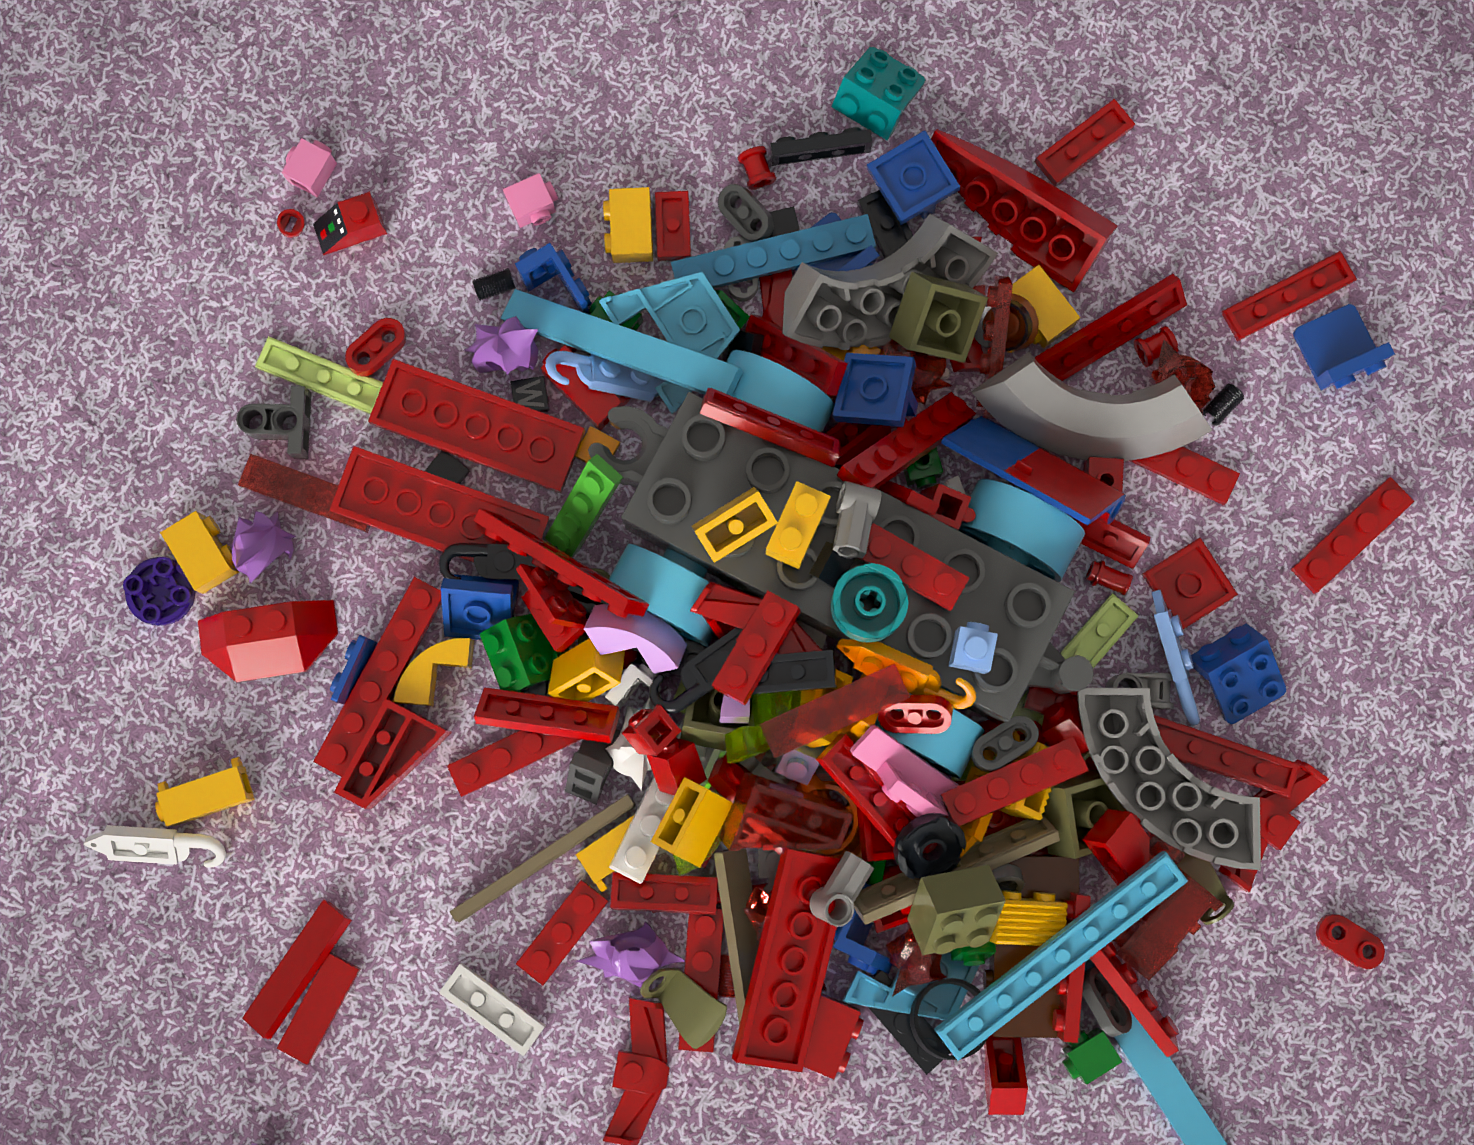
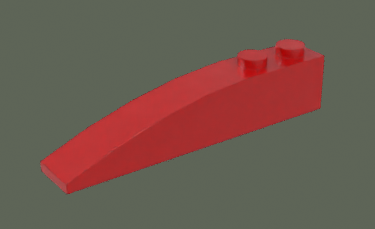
M936 129L931 140L960 185L958 193L966 200L964 204L972 212L976 210L989 223L987 227L996 236L999 234L1013 244L1010 250L1018 258L1034 268L1040 265L1048 277L1075 292L1102 253L1118 225L1025 169L972 143Z

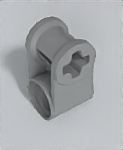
M1122 673L1111 677L1106 683L1105 688H1117L1121 680L1126 681L1130 688H1150L1152 709L1172 710L1174 708V704L1170 702V688L1173 678L1169 673Z

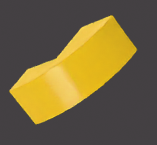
M471 638L450 639L437 643L420 653L402 674L396 688L394 702L434 706L438 665L472 668L474 640Z

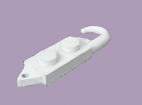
M107 825L104 831L87 837L84 842L85 846L107 855L108 860L177 864L188 857L191 848L209 849L215 853L216 857L214 859L204 862L205 867L218 866L226 857L223 844L216 838L205 834L177 833L175 829Z

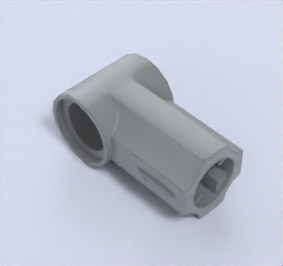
M844 481L836 504V513H839L832 549L839 556L852 559L863 558L866 554L871 524L876 518L881 502V490Z
M845 851L826 885L817 889L812 894L810 899L812 914L836 927L847 924L854 914L853 903L874 868L863 859ZM835 900L833 911L828 913L830 903Z

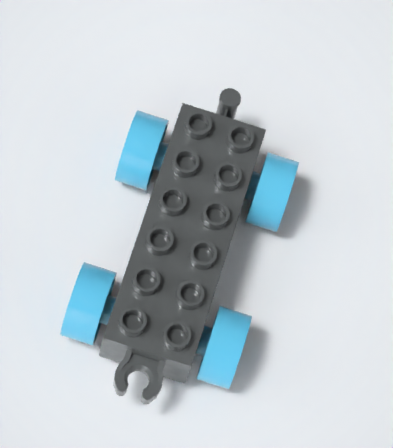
M734 350L730 353L726 362L743 370V374L732 394L733 397L822 433L835 406L828 395L805 378L769 359L741 350ZM688 392L669 429L657 424L653 417L638 408L622 406L613 407L609 410L608 419L610 424L616 429H628L637 433L642 441L641 450L636 457L630 460H620L613 456L609 448L603 444L593 443L588 449L590 458L598 454L623 476L620 484L630 485L636 489L621 516L625 529L665 550L663 556H660L637 545L627 544L609 578L610 581L649 603L646 611L665 621L680 636L706 647L709 646L715 634L702 615L690 612L701 592L709 583L703 579L706 573L749 595L763 599L768 590L800 608L801 612L797 620L837 641L840 639H851L837 627L832 618L831 598L834 588L829 587L809 574L826 541L834 544L839 513H836V504L840 489L844 483L837 476L840 469L833 468L700 414L703 399L691 392ZM980 479L977 481L970 495L972 498L968 505L969 508L975 511V519L968 523L962 521L959 530L881 491L880 506L872 524L874 523L968 576L970 579L951 611L905 586L909 602L906 616L900 626L890 636L878 642L932 665L933 670L941 678V688L951 693L965 696L964 689L956 684V679L962 678L968 681L976 691V700L967 709L996 724L1010 721L1027 686L1049 688L1058 694L1081 691L1089 686L1094 676L1090 661L1080 655L1065 659L1050 642L1075 593L1074 590L1058 582H1061L1085 535V531L1080 524L1066 513L1038 497L1014 486L990 479ZM796 481L831 496L800 569L765 555L766 547L777 524L715 563L692 528L693 524L753 487L759 491L777 522L781 517ZM855 558L849 570L866 563ZM869 595L866 599H859V601L864 603L863 609L869 612L872 608L878 609V606L874 604V596ZM967 622L988 625V632L998 634L991 671L986 674L949 667L955 630L960 626L966 627ZM888 684L884 698L896 694H913L903 692L897 687ZM954 708L950 727L938 734L893 733L880 725L878 716L875 722L876 726L933 767L958 779L962 777L971 759L974 743L985 731L976 722L954 710Z

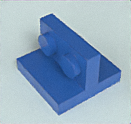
M926 130L867 164L868 172L901 225L919 214L924 220L929 214L935 213L936 204L960 191V185Z
M846 353L844 361L848 365L837 393L832 415L836 422L904 427L906 416L916 417L918 402L911 389L916 368L914 357Z
M459 574L453 575L460 577L462 580L443 578L441 601L444 637L481 640L479 633L505 619L514 617L519 594V580L489 579Z

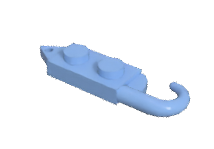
M556 351L548 356L545 364L550 377L558 383L568 385L570 382L568 378L563 377L556 369L557 364L576 367L580 380L588 385L589 389L649 402L654 397L659 396L655 387L665 381L593 354L586 356L568 351Z
M1161 590L1153 591L1152 596L1156 609L1154 617L1183 712L1191 725H1198L1200 717L1188 680L1190 676L1189 670L1194 669L1189 649L1182 650L1179 636L1184 635L1178 615L1172 616L1171 609L1167 610Z

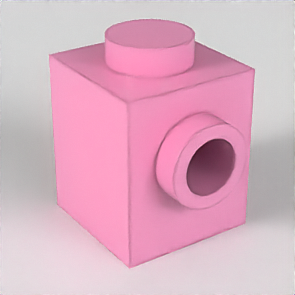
M301 138L298 145L293 146L288 152L286 165L281 173L289 183L318 198L337 162L331 155L332 150L328 146L317 140L310 143Z
M540 173L503 189L519 228L533 223L535 226L544 224L551 219V214L556 212L553 202L558 200L557 194L550 181L544 183Z

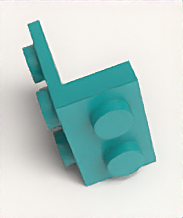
M869 47L844 76L831 107L888 141L904 109L923 87L926 79L914 68L904 65L889 56L887 52L876 47Z

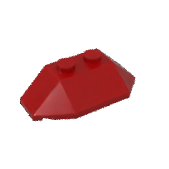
M334 600L283 602L220 612L198 620L201 654L235 682L307 672L331 641L338 635Z

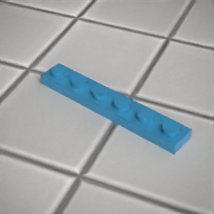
M865 214L672 261L671 267L674 279L703 272L715 289L799 268L802 262L813 265L858 254L870 245L875 249L876 244L869 216Z

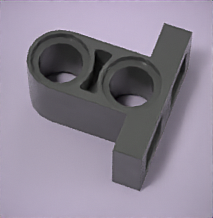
M291 386L290 404H246L237 413V425L253 439L288 440L287 453L294 459H308L312 393L305 386ZM256 415H262V424L256 429H250V420ZM296 416V425L290 430H284L283 423L286 418Z
M615 730L612 743L583 740L578 752H575L570 762L565 792L597 805L603 786L613 766V760L605 748L614 744L620 735V730Z

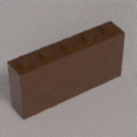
M1028 854L1009 863L1018 866L1022 871L1025 886L1020 891L1022 892L1021 898L1033 899L1034 892L1056 894L1055 900L1064 902V900H1069L1070 892L1080 893L1079 858L1072 859L1056 855ZM995 944L996 953L989 957V969H984L983 973L984 989L1039 946ZM1056 985L992 1035L994 1037L1059 1038L1057 1037V1031H1053L1052 1027L1054 1009H1059L1060 995L1056 994Z

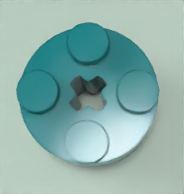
M875 563L860 565L844 573L837 582L831 598L832 618L837 627L851 639L860 642L881 641L890 636L903 622L908 610V596L902 580L892 569ZM869 595L875 597L874 604L878 606V609L872 608L867 612L863 609L864 603L859 601V599H866Z

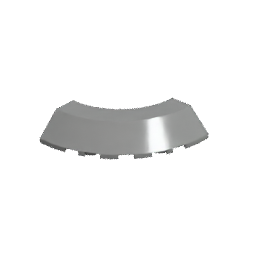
M929 214L922 226L905 245L892 255L873 265L850 271H829L815 268L802 262L785 291L783 334L804 344L823 348V346L835 347L841 350H850V347H859L862 344L871 348L891 343L892 340L889 334L911 272L973 288L988 270L998 253L949 223Z
M1028 352L972 390V394L998 422L1013 433L1045 450L1081 460H1088L1089 457L1124 459V461L1148 458L1173 451L1213 431L1175 374L1153 386L1132 391L1131 394L1110 395V393L1079 390L1063 383L1042 367L1032 354Z
M1085 688L1077 691L1081 726L1090 755L1100 776L1127 812L1134 813L1141 820L1140 824L1149 832L1191 856L1228 867L1261 870L1260 797L1237 795L1220 790L1201 781L1184 767L1169 751L1160 736V731L1153 715L1150 688Z

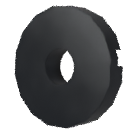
M930 813L913 819L902 828L895 839L893 853L900 870L908 878L915 880V878L951 872L961 861L960 854L962 849L965 851L966 839L963 830L952 817L941 813ZM937 843L934 850L929 853H923L927 845Z

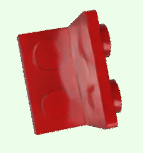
M520 564L516 571L528 588V591L521 596L522 600L553 649L557 652L565 651L585 633L584 627L588 620L585 616L587 614L585 607L581 602L573 598L568 590L569 585L556 578L558 572L546 571L538 566L533 567Z

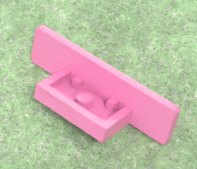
M872 725L851 747L850 751L853 756L877 772L884 783L881 788L891 800L896 803L900 800L907 803V808L916 817L930 813H941L949 816L940 795L960 785L878 726Z

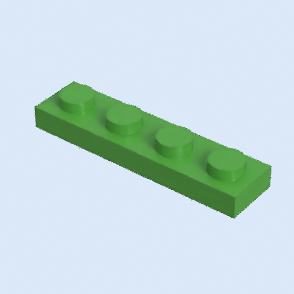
M598 454L588 460L546 534L545 539L552 546H557L559 550L573 558L580 551L623 476Z

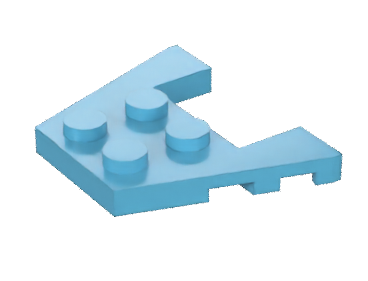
M703 272L599 300L612 323L622 325L644 309H647L669 343L715 359L722 355L741 331ZM664 381L655 387L671 414L680 408L688 392L692 393L693 391L668 381Z
M914 937L890 988L857 971L842 1001L854 1005L910 1014L913 1001L918 993L927 985L947 978H956L972 983L980 965L965 966L963 961H951L950 952L946 954L932 953L922 955ZM954 984L935 986L921 1001L918 1016L946 1020L959 1010L968 990Z

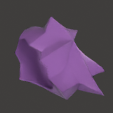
M517 316L507 319L498 327L475 324L476 341L463 351L474 353L472 364L479 373L502 370L508 375L514 369L521 372L529 368L534 370L538 361V348L533 339L538 329H525Z
M255 511L253 522L238 517L234 539L230 547L232 550V561L235 569L249 576L250 583L283 552L291 560L294 551L291 539L296 536L281 529L278 511L270 518L262 512Z
M645 921L643 927L636 930L589 941L595 953L576 962L602 969L604 978L617 976L641 988L644 981L652 973L659 970V967L684 962L685 960L670 951L651 928L650 924Z

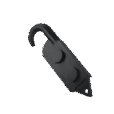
M456 543L447 547L439 559V569L443 577L457 580L462 579L454 576L449 569V563L454 557H474V565L481 577L489 579L522 580L516 568L520 564L536 566L531 563L533 557L528 554L527 556H522L507 548L508 544Z
M735 627L685 663L681 671V678L686 691L675 699L666 701L660 697L658 688L664 680V676L658 675L652 681L649 688V697L654 706L660 704L667 713L675 714L714 689L712 683L723 666V659L728 658L737 643L736 639L742 629Z

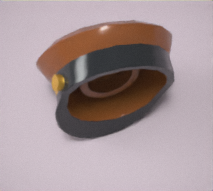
M1013 293L998 294L985 306L974 338L981 346L993 351L1012 353L1027 348L1033 343L1038 334L1039 320L1036 311L1030 302L1020 295Z

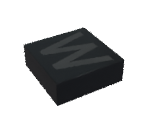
M544 376L510 381L514 403L539 412L550 411Z

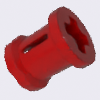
M764 146L747 149L737 157L739 164L744 166L748 176L747 186L749 190H756L776 181V175L770 171L765 158L767 151Z
M1168 326L1161 327L1159 333L1146 339L1137 338L1134 340V348L1145 367L1151 366L1154 360L1164 355L1170 354L1173 356L1179 352L1177 340Z

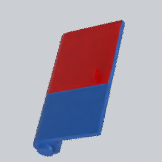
M984 416L972 419L968 424L943 437L941 444L1087 526L1096 519L1109 525L1119 513L1126 498V495L1121 491Z

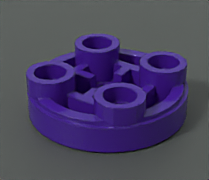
M155 557L143 561L133 569L123 582L125 599L130 611L139 620L151 625L166 626L179 621L189 612L195 600L196 591H194L177 561L167 557Z

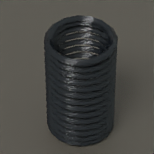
M509 268L495 272V274L492 273L478 279L476 278V280L472 281L480 301L488 298V296L491 298V295H499V292L502 294V292L505 293V291L516 288Z
M1228 383L1202 409V414L1206 416L1208 412L1215 418L1212 424L1219 425L1244 400V395L1238 387Z

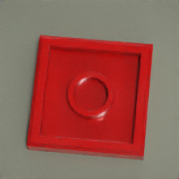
M1201 537L1142 573L1152 591L1161 590L1167 610L1171 609L1172 616H1179L1183 629L1238 595Z

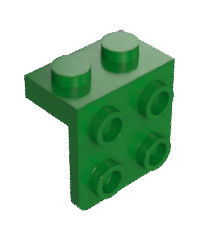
M532 614L505 619L479 633L501 690L521 692L535 684L550 681L553 660L569 651V648L563 652L555 651Z

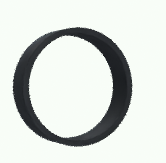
M947 978L927 985L918 993L910 1011V1026L915 1040L928 1054L943 1060H957L954 1055H946L933 1049L923 1038L918 1025V1010L921 1001L935 986L940 984L958 985L968 990L974 997L981 992L967 981ZM985 1039L982 1043L976 1046L973 1050H971L961 1059L967 1058L975 1054L977 1051H979L983 1047L987 1039Z

